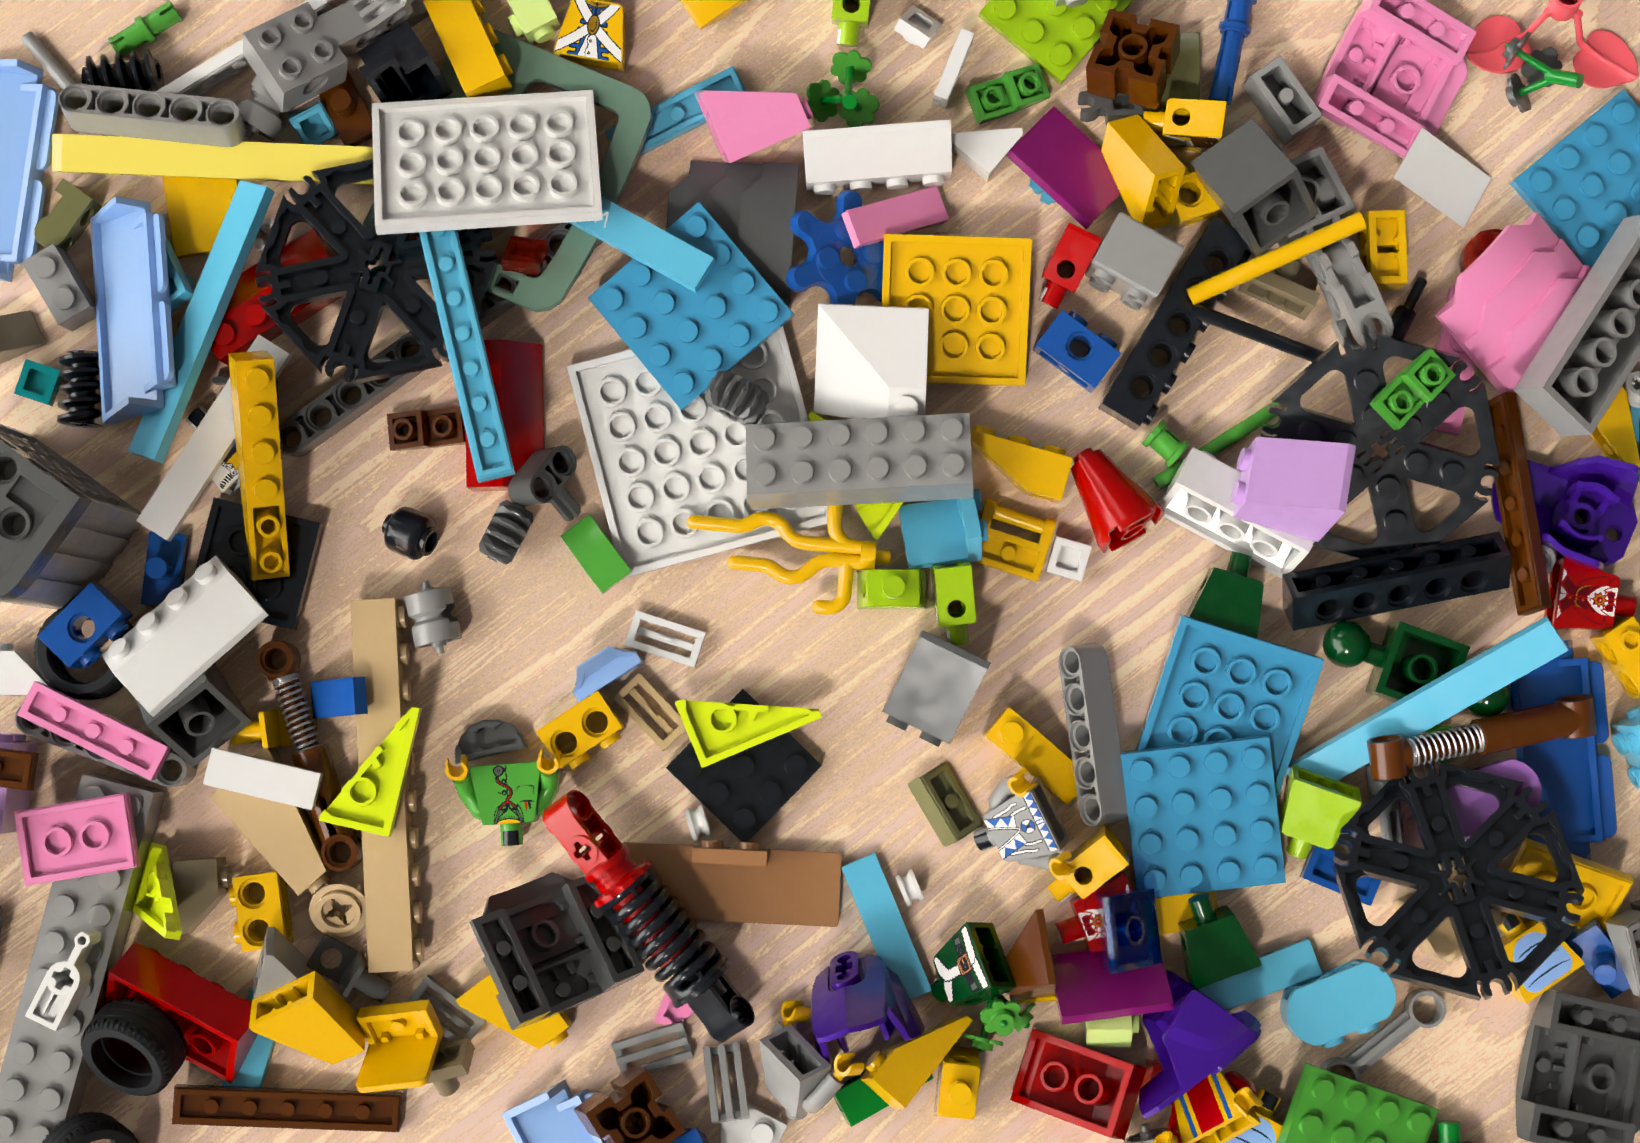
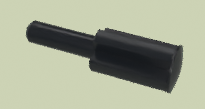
M1418 277L1405 303L1396 307L1391 317L1394 326L1391 337L1404 339L1416 316V312L1413 309L1427 284L1425 278Z

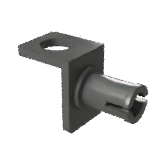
M327 934L323 935L307 961L309 969L338 983L340 994L345 998L355 988L381 1003L388 995L392 986V981L386 980L375 973H368L360 951ZM327 949H337L342 954L341 963L334 968L323 966L320 961L322 953Z

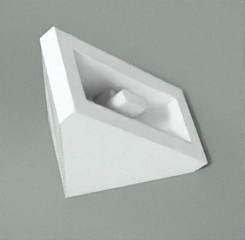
M1022 127L951 133L952 153L987 182L1008 158L1006 155L1011 148L1022 138Z

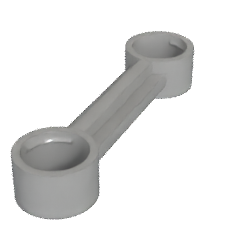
M1419 988L1411 991L1405 998L1404 1011L1344 1059L1339 1057L1329 1058L1321 1064L1320 1068L1330 1070L1335 1065L1343 1064L1349 1068L1351 1078L1359 1081L1360 1074L1419 1027L1433 1028L1438 1026L1446 1015L1444 1000L1439 994L1429 989ZM1421 996H1432L1437 1006L1436 1013L1430 1020L1422 1022L1415 1018L1413 1014L1414 1002Z

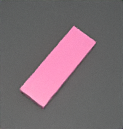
M937 186L849 209L841 214L854 249L883 241L884 234H908L943 224L949 220Z

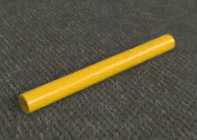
M1360 211L1186 288L1190 300L1194 306L1367 228Z

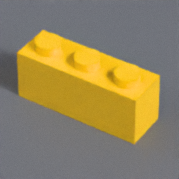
M480 0L423 1L467 97L499 96L513 89L508 78L509 75L513 74V70L505 54L498 55L493 46L499 43V40L490 22L484 25L480 18V14L485 12Z

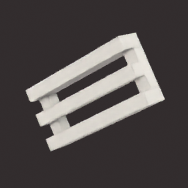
M963 28L960 29L935 91L932 104L946 109L973 43L975 33Z
M636 610L625 645L695 668L706 632ZM640 621H647L696 637L695 643H688L639 627ZM636 634L692 651L691 656L687 658L634 641Z

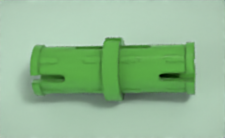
M168 0L164 5L146 16L141 17L139 15L134 18L135 23L109 37L108 41L113 45L112 47L115 52H120L124 58L130 51L135 50L146 42L152 44L157 40L156 36L178 22L183 21L172 2Z

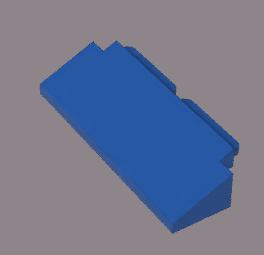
M1566 640L1564 642L1569 651L1510 683L1512 709L1516 711L1553 703L1555 699L1568 695L1590 694L1593 695L1598 734L1576 739L1561 738L1516 748V757L1518 761L1528 765L1539 778L1542 788L1541 802L1544 800L1548 802L1547 808L1540 817L1543 818L1548 815L1553 808L1570 853L1591 861L1590 842H1604L1606 838L1614 836L1617 832L1612 762L1608 756L1598 755L1597 745L1606 742L1609 738L1604 669L1601 663L1590 661V658L1574 659L1572 640ZM1538 835L1526 837L1546 845L1544 839Z

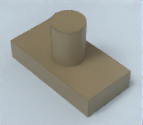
M1296 260L1277 268L1275 273L1268 272L1241 284L1238 291L1302 320H1305L1320 296V293L1295 283L1301 268L1300 263Z
M470 1038L440 1044L427 1084L433 1083L441 1096H450L455 1093L460 1086L456 1077L468 1075L475 1050Z

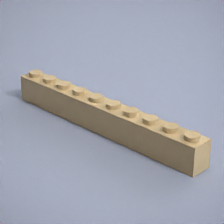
M397 598L350 600L354 677H365L368 714L356 715L358 769L395 728L394 726L400 718L407 713L406 701H411L412 699L410 679H405L404 667L405 664L410 663L408 642H403V628L408 627V614L406 606H401V599ZM411 753L392 836L387 837L362 831L368 973L412 971L419 967V961H423L425 957L423 938H418L417 924L423 921V907L421 901H416L415 887L421 884V869L419 864H414V849L419 848L418 827H412V812L417 811L416 790H411L410 775H415L414 753Z

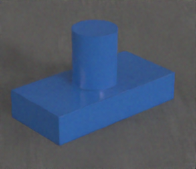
M149 531L141 604L158 606L173 589L179 588L184 583L190 536L175 534L170 542Z
M1596 918L1569 935L1565 940L1566 944L1583 960L1585 969L1611 999L1630 988L1610 937Z

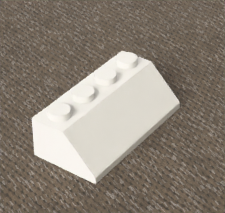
M951 119L802 131L806 191H814L815 195H831L836 193V189L850 188V190L857 193L871 191L872 186L886 185L889 190H899L907 188L908 183L923 182L924 187L944 185V180L951 179Z
M1193 447L1181 463L1159 502L1164 510L1163 517L1230 552H1239L1253 557L1252 564L1281 579L1282 574L1291 573L1310 552L1314 541L1234 518L1235 503L1231 502V494L1235 483L1240 480L1241 470L1224 464L1209 452L1200 451Z
M215 555L211 560L200 565L195 573L179 588L173 589L166 599L154 610L142 616L137 625L122 638L115 640L101 656L118 680L147 712L154 717L263 621L268 614L243 581Z

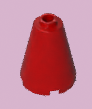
M1087 448L1073 458L1075 464L1070 470L1095 539L1103 553H1106L1108 547L1111 551H1115L1128 545L1146 533L1144 527L1147 522L1152 520L1154 525H1156L1164 516V510L1161 505L1101 449L1093 451L1092 448Z

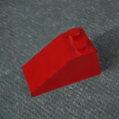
M1032 1029L1010 1100L1106 1137L1125 1140L1147 1068Z

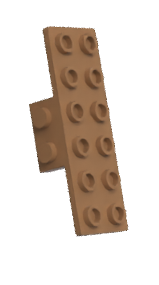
M707 839L701 840V846L622 843L623 845L626 844L630 849L629 855L632 856L633 861L635 860L636 863L646 859L652 862L651 865L662 878V884L669 886L670 895L676 896L679 899V906L688 910V917L695 920L824 927L838 926L842 855L839 852L760 849L761 842L738 841V847H723V840Z

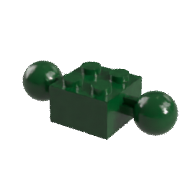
M1340 621L1333 624L1326 631L1323 638L1324 653L1333 664L1344 668L1355 667L1362 662L1373 665L1374 668L1365 692L1392 702L1400 700L1465 663L1470 646L1401 621L1389 623L1382 645L1372 642L1366 629L1353 621ZM1509 685L1467 707V710L1480 718L1502 714L1508 707L1511 699Z

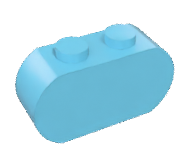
M1354 959L1326 970L1321 975L1287 987L1280 1002L1281 1018L1286 1028L1293 1035L1310 1045L1320 1046L1323 1044L1324 1048H1330L1344 1042V1036L1355 1031L1358 1034H1365L1379 1028L1378 1022L1387 1019L1394 1009L1396 991L1392 979L1386 972H1382L1380 967L1362 959Z

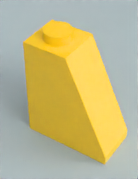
M1139 114L1108 122L1101 152L1130 216L1152 229L1171 224L1186 167Z
M316 971L252 999L249 1028L259 1035L332 1065L365 1051V1035L357 1021L358 1014Z
M491 974L456 999V1002L462 1008L537 1049H541L547 1043L551 1049L569 1036L566 1029L573 1023L567 1013L563 1011L534 1024L511 1030L496 998L499 992Z

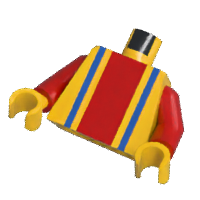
M1222 1070L1214 1075L1209 1074L1200 1083L1174 1101L1171 1107L1168 1128L1165 1132L1156 1136L1153 1143H1226L1261 1123L1252 1108L1254 1105L1258 1107L1263 1105V1102L1257 1095V1086L1235 1071L1226 1072Z

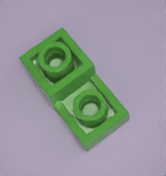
M1038 63L1006 72L1001 78L970 86L965 91L977 125L1026 109L1051 97Z
M1428 348L1387 384L1369 404L1393 430L1401 429L1426 402H1431L1456 374L1431 348Z
M590 514L561 535L563 541L601 593L604 594L633 572Z

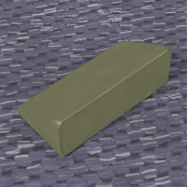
M1200 32L1180 34V52L1171 75L1166 74V88L1160 101V109H1166L1167 99L1200 100Z
M946 761L908 783L910 791L943 846L947 847L958 842L983 825Z

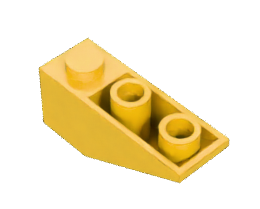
M974 425V429H970L971 445L1020 492L1054 503H1059L1062 500L1073 461L1072 457L1065 456V449L1045 445L1043 450L1030 446L1031 440L1016 435H1010L1009 440L994 436L996 432L994 429L981 425Z

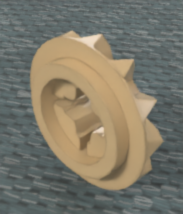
M342 880L337 884L330 885L326 882L312 896L309 904L310 919L315 927L324 934L332 937L351 936L360 931L366 924L365 895H362L357 885L349 886L344 884ZM333 899L338 901L340 905H348L345 911L346 917L339 910L332 911Z

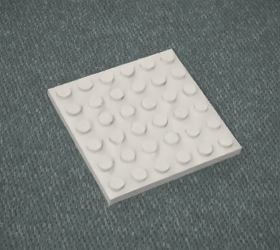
M782 326L731 370L732 373L741 375L751 380L754 384L759 385L769 396L767 410L757 424L808 421L785 331ZM631 349L567 366L615 549L633 571L625 578L781 537L778 531L770 526H761L747 533L690 529L686 524V520L690 515L745 518L756 512L770 511L784 517L797 532L827 525L828 506L751 510L747 497L746 426L724 417L708 406L705 401L707 391L684 411L681 410Z

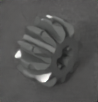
M718 371L707 387L705 401L708 406L724 417L744 426L746 424H757L767 410L766 407L769 402L767 392L761 389L759 385L751 382V380L741 375H736L731 371Z
M508 500L501 502L479 543L480 552L495 562L499 561L503 564L512 562L533 522V513L517 503L514 504Z

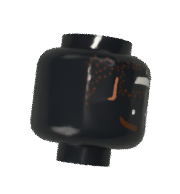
M401 507L394 514H389L382 525L386 547L411 560H418L423 556L430 555L439 541L440 534L435 520L430 515L411 507Z

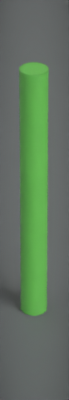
M1271 402L1270 404H1268V405H1271V404L1279 405V404L1276 403V402ZM1267 405L1198 450L1209 452L1215 456L1261 427L1262 423H1267L1278 415L1269 413ZM1185 458L1152 478L1159 490L1170 484Z

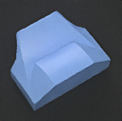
M608 646L577 666V678L573 693L577 700L581 702L596 691L603 690L643 664L644 661L637 650Z

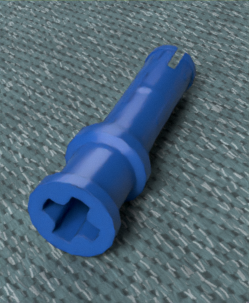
M1227 0L1224 21H1220L1218 27L1222 37L1208 100L1227 101V105L1232 103L1244 38H1247L1251 33L1252 28L1249 25L1252 6L1256 5L1257 0Z

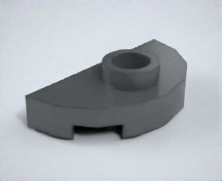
M499 719L482 720L469 726L461 735L455 748V764L461 763V754L466 755L468 761L528 748L523 734L514 725Z

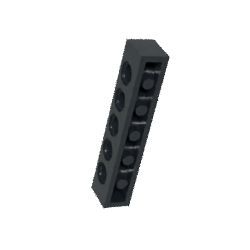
M1215 216L1210 221L1098 409L1133 430L1138 429L1142 423L1147 426L1150 424L1159 409L1154 402L1160 392L1167 395L1178 377L1172 373L1178 362L1181 361L1185 364L1194 351L1196 345L1191 341L1196 332L1199 330L1204 333L1209 326L1208 323L1191 317V311L1194 306L1186 288L1247 262L1252 254L1247 249L1248 245L1235 228ZM1207 257H1218L1223 263V271L1214 272L1210 270L1206 263ZM1230 289L1198 304L1211 309L1216 299L1222 302ZM1175 317L1182 319L1186 324V333H1174L1169 327V320ZM1159 348L1166 352L1168 356L1166 365L1160 366L1151 360L1150 353L1152 349ZM1136 379L1144 380L1149 385L1148 396H1137L1132 390V381Z
M1498 531L1282 574L1283 609L1292 630L1295 631L1506 589L1510 585L1512 555Z

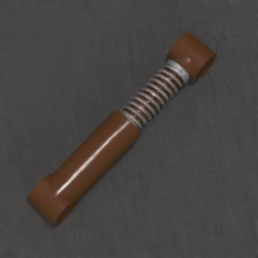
M269 641L262 645L256 657L257 666L267 676L268 681L272 683L273 689L278 690L275 695L280 696L277 701L282 702L279 708L284 709L281 714L286 715L283 720L288 721L285 726L290 727L288 733H292L290 739L294 740L292 745L296 746L294 749L296 753L292 755L295 767L323 773L315 809L310 810L322 846L321 858L324 864L331 870L345 871L357 866L363 859L362 840L357 836L356 830L319 821L320 814L329 807L342 791L327 744L318 743L321 738L316 737L319 732L314 731L316 725H312L314 719H310L313 713H308L310 707H306L308 701H304L303 698L306 697V694H302L301 691L304 688L299 686L302 684L299 680L301 654L297 647L291 643ZM281 649L285 652L287 661L283 668L277 670L273 666L271 659L274 652ZM340 841L348 844L351 849V856L346 862L339 860L335 854L336 845Z
M1575 694L1559 697L1553 703L1474 719L1469 725L1461 726L1460 728H1450L1442 732L1437 731L1436 733L1432 732L1424 734V736H1413L1412 738H1405V736L1399 734L1382 735L1370 738L1366 742L1372 778L1375 780H1392L1408 776L1411 768L1415 767V765L1419 766L1420 763L1425 765L1426 762L1431 763L1432 760L1437 762L1438 759L1443 761L1444 758H1456L1457 755L1462 757L1463 754L1468 755L1469 752L1474 754L1475 751L1480 756L1561 738H1585L1598 734L1593 695Z

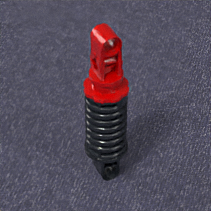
M571 790L547 807L542 815L546 828L557 838L568 852L570 858L584 872V878L587 882L594 883V886L600 892L593 902L594 906L599 908L607 918L610 917L609 920L612 925L615 926L622 921L625 922L619 929L620 936L625 938L632 933L634 934L628 940V946L635 949L641 944L643 945L636 953L640 960L652 956L647 960L645 967L649 971H654L660 967L654 974L657 982H663L674 975L663 985V990L672 1000L673 1006L679 1008L688 1004L705 1025L708 1033L719 1042H724L751 1026L755 1018L751 1004L739 993L724 974L731 965V962L715 948L713 942L705 941L706 933L699 928L696 929L697 922L695 919L688 917V910L679 906V899L676 896L670 895L669 886L662 884V878L651 865L652 862L649 859L636 863L635 860L633 861L632 856L629 855L630 849L626 844L623 845L619 841L611 827L604 822L592 807L589 799L582 792ZM602 833L603 836L597 841L595 838ZM585 845L586 849L580 853L579 850Z

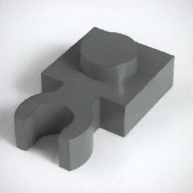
M1082 91L1078 95V105L1091 106L1090 108H1081L1080 121L1091 122L1099 116H1105L1107 125L1110 121L1137 114L1143 119V106L1130 104L1129 95L1118 93L1115 100L1087 93V91Z

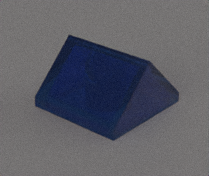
M1154 888L1096 893L1103 968L1109 974H1118L1162 963Z

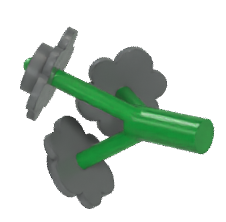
M1529 31L1521 40L1514 37L1510 43H1506V50L1502 55L1507 58L1503 66L1505 70L1513 63L1516 57L1525 61L1521 66V74L1528 78V86L1522 84L1518 74L1514 73L1507 79L1509 86L1505 89L1509 103L1513 107L1518 106L1521 113L1531 110L1528 94L1543 87H1550L1553 84L1581 88L1584 83V75L1582 73L1561 70L1562 63L1557 60L1558 52L1556 49L1547 47L1542 52L1540 50H1533L1530 54L1523 51L1522 48L1531 35Z

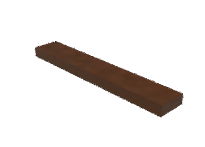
M1504 392L1488 400L1501 465L1499 467L1492 464V467L1499 472L1498 478L1494 477L1505 544L1512 555L1510 574L1518 616H1528L1553 606L1516 393Z
M176 1084L174 1086L172 1124L399 1132L402 1093H360L359 1091Z

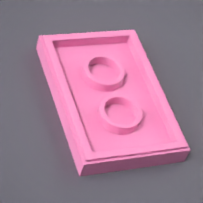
M130 792L14 812L25 886L141 867Z

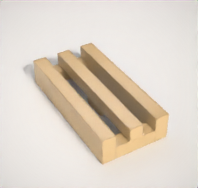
M640 672L613 697L662 751L686 730L680 714ZM639 683L679 725L675 730L635 689ZM628 693L669 735L663 740L625 700L624 697Z

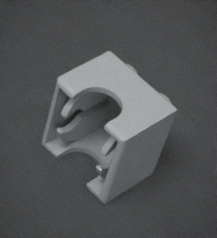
M1119 212L1089 264L1085 276L1090 278L1088 283L1095 289L1107 293L1110 289L1121 295L1120 301L1134 310H1140L1141 307L1147 309L1161 292L1182 254L1184 246L1123 212Z

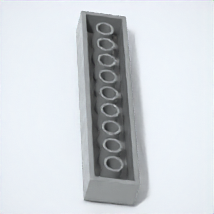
M98 773L82 774L75 801L130 792L141 867L52 882L0 1072V1143H42L46 1139V1135H49L56 1125H59L61 1121H65L66 1118H71L72 1115L79 1113L91 1070L82 1053L81 1038L85 1028L105 1005L108 972L122 956L133 916L132 908L149 846L154 839L166 791ZM92 928L101 932V940L93 946L85 961L91 968L92 976L90 983L68 1026L54 1031L26 1017L25 1015L49 968L57 962L69 959L75 947V937L80 932ZM70 969L64 971V974L68 976V984L74 982V980L69 977L71 972Z

